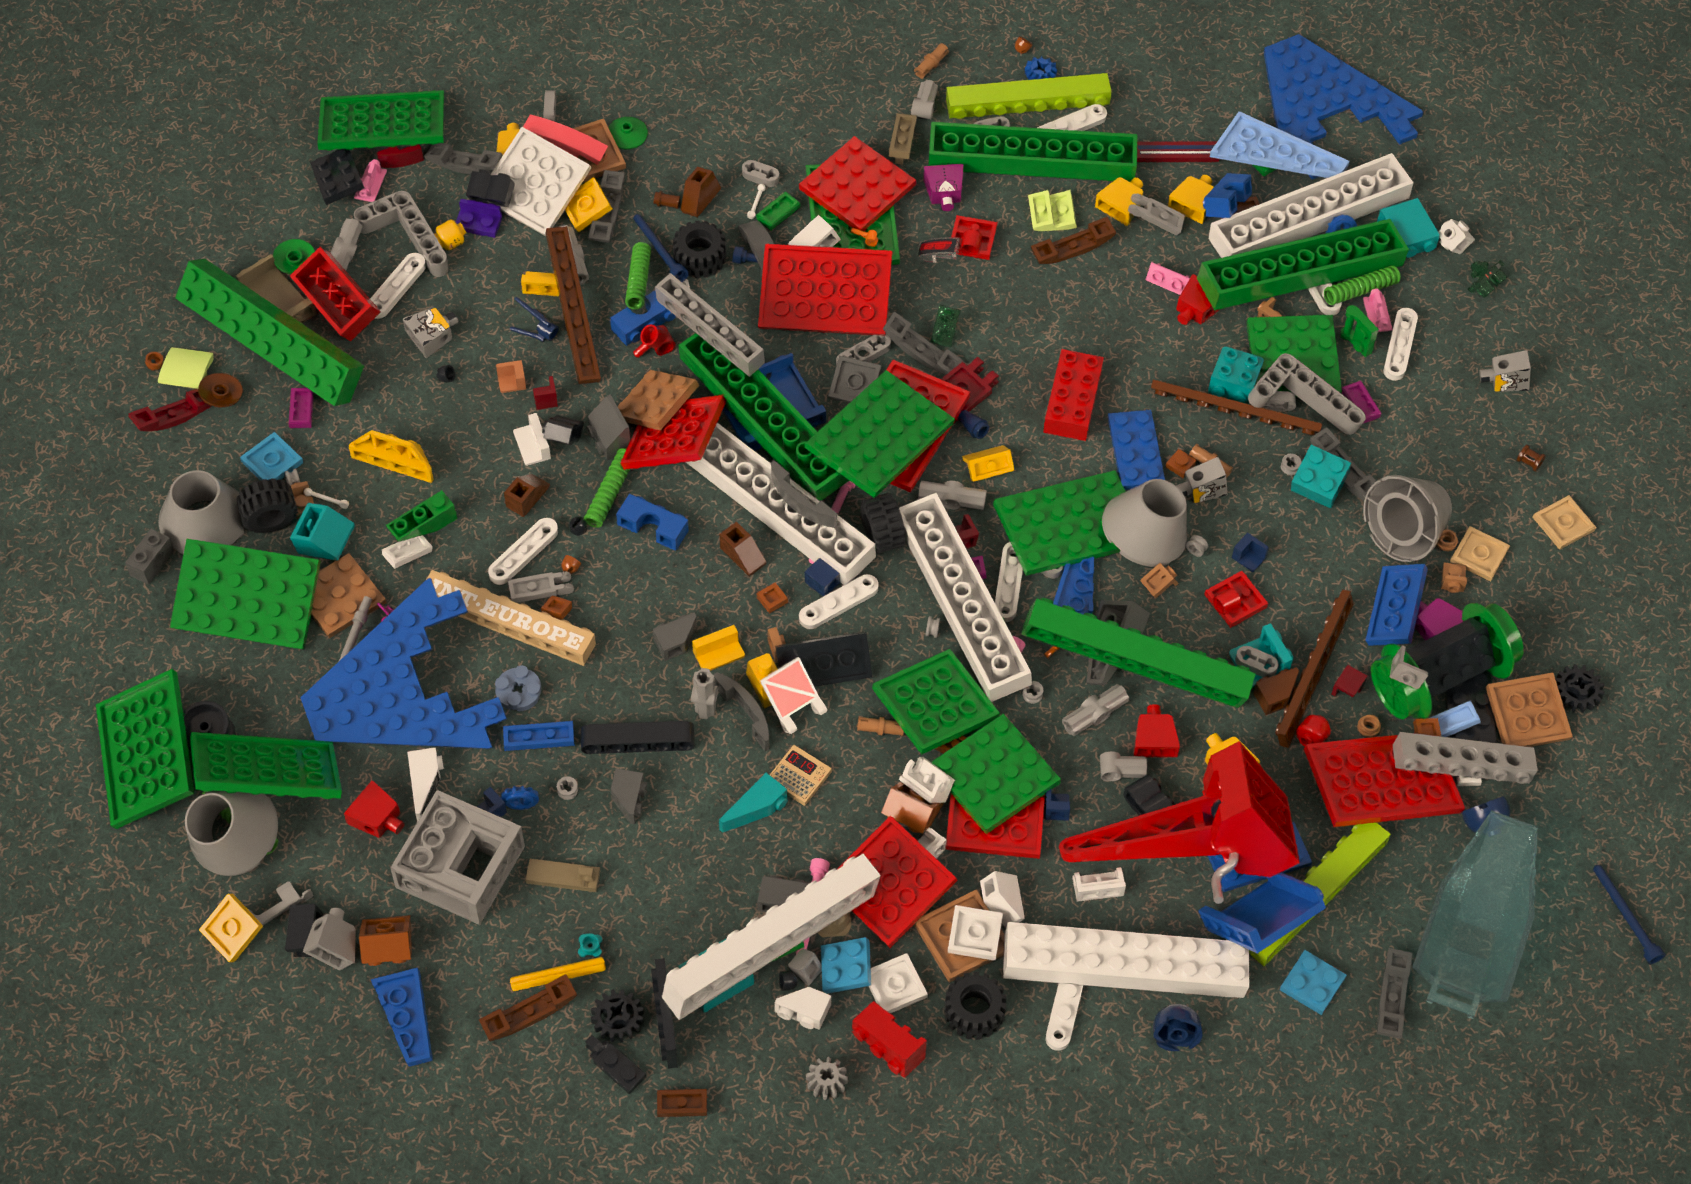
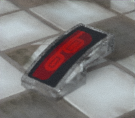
M942 237L919 242L916 260L937 263L938 258L957 259L960 238Z

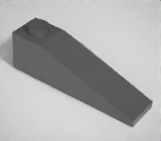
M1101 600L1096 613L1098 620L1104 622L1106 620L1114 621L1119 624V627L1125 629L1134 628L1141 631V634H1143L1150 615L1148 611L1133 601ZM1089 658L1086 683L1090 685H1106L1117 670V667Z

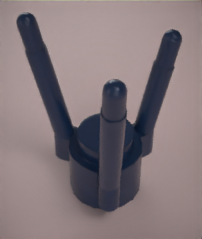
M515 297V301L540 321L536 328L539 334L512 326L510 330L536 338L541 342H544L545 339L552 341L557 335L559 327L549 321L537 309H532L519 297Z

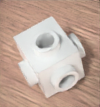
M1451 219L1445 222L1438 232L1441 239L1440 244L1445 249H1450V251L1461 254L1475 239L1468 232L1469 227L1461 220L1458 222Z

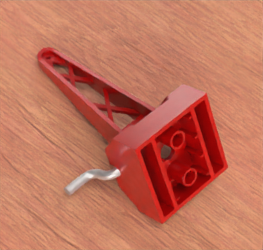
M1240 741L1210 756L1203 777V796L1062 840L1059 844L1061 858L1066 862L1222 855L1225 864L1214 872L1211 881L1214 902L1217 904L1224 901L1221 880L1233 869L1238 874L1272 877L1300 863L1288 797ZM1101 844V845H1099V846H1093V847L1083 848V847H1086V846Z

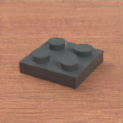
M839 355L828 397L850 403L879 377L881 365Z

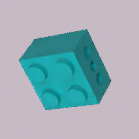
M1310 445L1292 480L1291 491L1328 508H1332L1350 473L1351 462Z

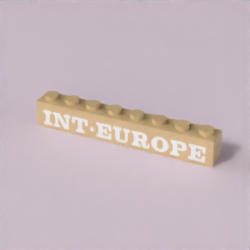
M431 570L427 579H432L438 597L457 590L461 591L468 613L458 617L582 666L585 665L596 645L595 634L587 628H579L567 620L556 619L543 611L538 612L526 604L515 603L506 596L492 594L489 590L472 586L465 580L454 579L445 572Z

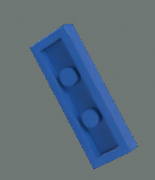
M573 721L503 726L505 751L574 746Z

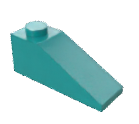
M765 773L719 819V830L726 832L770 816L776 810L780 811L788 801L787 788L768 773Z

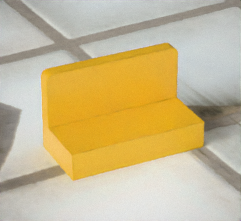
M527 271L525 275H522L521 285L523 294L559 296L554 273Z
M1003 445L962 456L963 461L968 465L970 479L973 482L1015 471L1011 451Z
M735 625L692 641L693 653L701 669L706 668L711 671L745 657V653L738 642V631Z

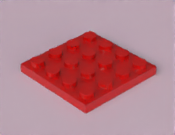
M854 136L800 182L799 190L850 227L865 231L916 186V179Z
M717 395L687 399L661 430L637 425L620 462L623 469H638L641 467L701 460L725 406L726 400L724 396Z
M951 794L945 850L1040 859L1045 794L987 834Z
M891 815L836 869L841 868L849 858L853 856L857 858L864 854L881 875L874 896L851 911L889 948L958 881L947 868Z

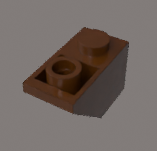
M697 166L687 178L681 205L683 213L698 218L721 190V186L713 171Z
M533 474L517 477L504 492L506 507L525 517L548 490L550 484Z
M735 522L719 534L720 549L749 577L766 565V560L752 536L738 522Z
M1297 667L1291 670L1284 669L1275 676L1263 677L1256 682L1253 694L1265 715L1286 707L1299 673Z

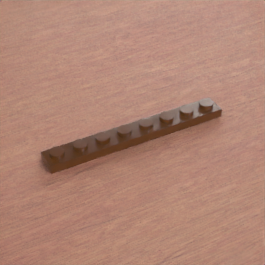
M567 226L546 228L545 234L578 384L600 382L601 376Z
M1154 379L1152 381L1151 389L1155 390L1154 394L1167 397L1170 394L1176 396L1175 400L1188 403V400L1197 401L1196 405L1209 408L1210 405L1216 406L1219 412L1230 414V411L1239 412L1238 416L1246 419H1251L1252 416L1258 417L1261 423L1272 425L1273 422L1281 423V428L1292 431L1294 427L1303 429V434L1314 436L1315 433L1321 431L1322 423L1264 408H1256L1249 404Z
M1342 589L1339 597H1336L1334 600L1331 615L1326 617L1325 628L1322 633H1319L1317 638V646L1315 650L1310 652L1307 668L1302 670L1301 681L1293 690L1291 703L1286 705L1284 718L1276 727L1275 733L1278 736L1280 746L1289 748L1354 605L1351 591Z

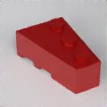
M873 1001L853 1019L852 1032L859 1041H865L871 1046L870 1050L877 1058L882 1057L888 1062L887 1065L894 1074H900L905 1078L925 1059L927 1040L923 1037L919 1039L909 1034L911 1028L906 1025L901 1028L894 1021L895 1017Z

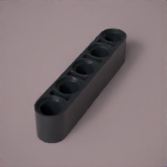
M689 721L588 724L581 727V751L585 754L688 751L695 747L694 724Z

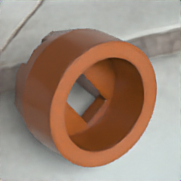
M1021 36L1015 42V49L1021 54L1028 52L1032 47V44Z
M158 352L148 353L145 359L147 368L152 371L159 370L163 365V356Z
M565 555L561 567L563 571L573 574L579 569L581 562L572 556Z

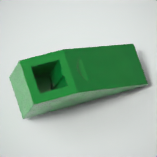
M441 490L388 523L386 527L395 539L401 542L436 532L457 520L454 504Z

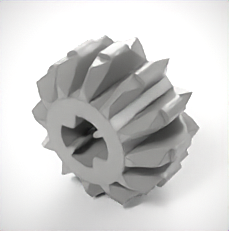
M827 1057L826 1062L823 1063L818 1058L817 1066L813 1064L809 1066L810 1072L806 1074V1080L809 1081L807 1088L814 1090L813 1095L815 1097L822 1093L824 1100H827L828 1094H831L835 1099L837 1098V1092L843 1093L845 1091L844 1085L848 1083V1077L845 1076L846 1068L840 1067L839 1060L831 1063V1058Z

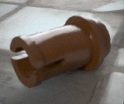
M660 190V192H655L653 204H656L657 207L662 205L678 209L681 196L665 194Z

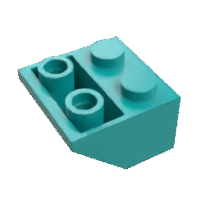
M307 503L290 539L298 554L338 561L355 524L329 506Z

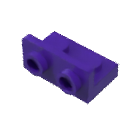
M460 199V211L456 223L461 222L467 233L495 238L502 221L501 207L491 203L487 204L474 200Z

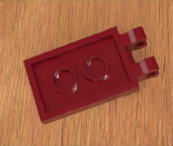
M976 357L969 365H966L964 362L960 363L941 378L943 381L970 391V398L962 411H971L992 394V388L999 383L997 380L999 375L993 370L983 379L977 375L984 370V367L981 366L984 362L979 357Z

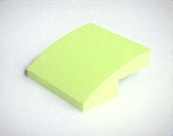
M1048 190L1028 195L1032 225L1035 231L1077 228L1070 190L1052 195L1049 194Z
M171 347L162 365L158 383L198 389L199 383L207 376V370L213 362V353Z

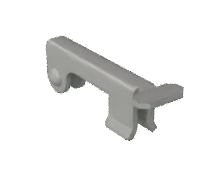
M287 881L276 888L282 901L260 915H253L262 925H265L289 910L290 905H296L304 899L306 901L314 895L311 889L303 892V896L299 897L291 883Z

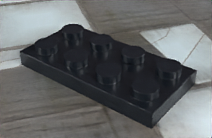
M865 631L775 646L778 669L799 657L814 687L872 678L867 633Z
M1484 671L1445 691L1446 711L1471 700L1481 723L1452 734L1448 738L1496 743L1494 714L1486 690V686L1492 684L1491 672Z
M665 958L655 959L656 968L651 969L662 1061H667L668 1069L678 1068L672 1012L662 998L667 976Z

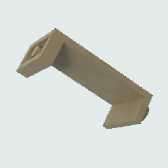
M272 254L260 259L257 263L235 275L239 282L300 323L307 321L317 314L316 307L310 299H304L277 269Z

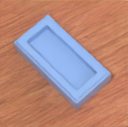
M1471 700L1430 717L1438 718L1442 737L1450 736L1481 723Z

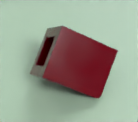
M549 376L550 386L533 388L536 410L558 407L553 376Z
M969 514L963 516L962 524L954 527L965 548L969 549L976 546L979 532Z
M1347 665L1335 682L1331 695L1335 697L1340 690L1351 697H1355L1357 692L1360 693L1365 686L1368 676Z

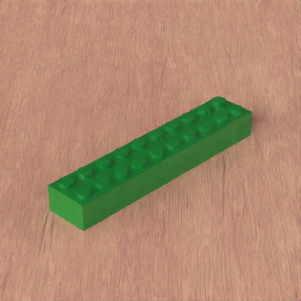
M931 122L928 166L963 164V172L1115 181L1117 178H1123L1130 182L1135 178L1137 168V134Z
M1387 219L1201 263L1197 280L1213 309L1219 310L1362 276L1389 266L1400 267L1404 264L1409 248L1392 220Z
M208 260L188 261L175 299L333 406L351 402L364 368L363 364Z
M697 333L678 345L680 359L714 396H724L726 400L725 407L771 457L790 473V477L804 490L821 501L850 481L805 448L806 442L817 431L759 370L749 377Z
M1036 598L1028 611L1021 635L1235 708H1239L1249 698L1256 673L1250 672L1248 667L1237 665L1236 667L1228 664V661L1225 659L1206 657V653L1198 650L1193 652L1186 650L1183 645L1178 643H1165L1158 636L1150 635L1148 637L1142 635L1141 631L1137 629H1125L1119 627V624L1114 621L1106 620L1104 622L1098 620L1097 616L1093 614H1081L1075 612V609L1070 606L1063 605L1060 607L1054 605L1053 601L1046 598Z

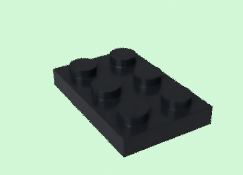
M337 149L328 155L310 162L326 205L365 188L350 149Z

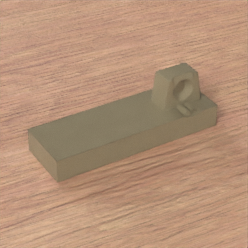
M898 113L896 115L889 149V157H895V164L903 165L904 159L910 158L917 123L916 115Z
M530 859L525 881L526 884L597 892L600 867Z

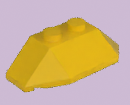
M371 430L349 444L350 455L353 459L430 483L434 480L431 466L420 444H417L415 441L404 440L393 434H384Z

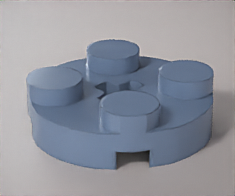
M523 665L509 669L502 673L495 681L496 698H500L502 706L506 709L528 710L540 698V679L533 671L528 670ZM515 686H523V688H522V691H523V692H522V693H519L518 691L513 692L514 687H515Z

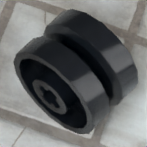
M196 702L187 707L183 712L187 744L190 752L191 732L236 735L235 726L223 707L215 702Z

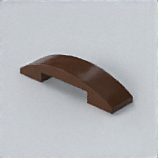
M1108 217L1089 223L1088 229L1055 242L1047 239L1031 246V250L1039 264L1057 263L1085 254L1099 247L1115 236L1116 231Z
M567 974L545 985L546 989L504 1011L500 1008L479 1019L489 1041L501 1039L547 1018L572 1001L577 996V993Z

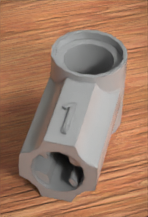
M926 80L921 82L917 98L913 100L911 115L932 119L935 107L934 101L938 91V85L934 81Z
M1112 751L1104 752L1100 755L1101 779L1104 781H1118L1121 777L1142 778L1146 775V757L1121 756L1119 753Z

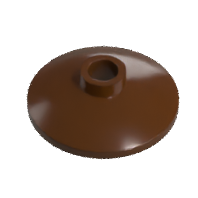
M214 373L201 380L198 392L201 399L211 406L229 407L241 399L243 388L235 377L225 373Z

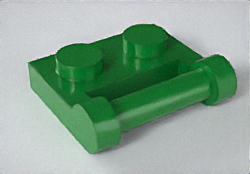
M1350 305L1346 309L1345 314L1347 318L1344 327L1341 329L1340 336L1344 340H1349L1357 352H1361L1364 357L1372 354L1379 329L1358 307ZM1354 321L1357 322L1355 331L1352 329Z

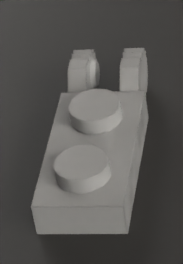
M1139 193L1132 194L1131 201L1137 205L1131 204L1128 207L1129 213L1136 217H1142V219L1176 236L1181 233L1184 214L1152 198H1147Z
M550 572L508 580L511 601L519 603L551 597L552 595L570 594L574 591L573 584L555 585L554 583L570 581L571 574L569 572Z

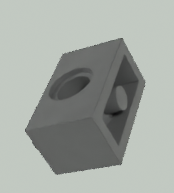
M150 529L125 562L129 575L149 585L174 552L170 537Z

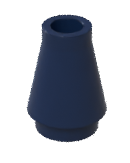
M963 410L959 414L958 420L973 438L982 439L989 431V425L986 420L967 410Z

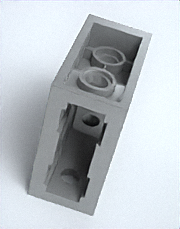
M437 790L390 867L395 887L480 925L525 847L522 828L520 825ZM476 850L492 856L479 882L462 875Z

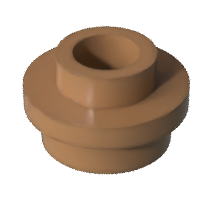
M1444 530L1436 545L1443 551H1451L1456 548L1458 538L1453 531Z
M1366 715L1360 718L1357 728L1363 736L1374 737L1380 732L1381 724L1374 715ZM1365 725H1370L1373 729H1368Z

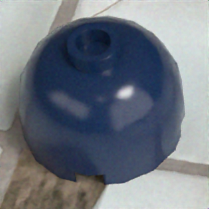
M1505 796L1461 812L1464 822L1472 832L1477 834L1487 833L1488 837L1501 833L1500 828L1505 826L1510 819V807Z
M1172 1004L1162 1008L1153 1022V1035L1157 1045L1167 1051H1180L1176 1046H1189V1049L1194 1048L1200 1043L1203 1036L1200 1017L1187 1005Z

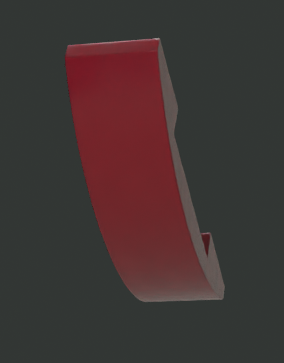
M198 389L186 392L185 399L152 411L147 406L128 413V417L139 431H159L185 423L210 408L211 405L201 399Z

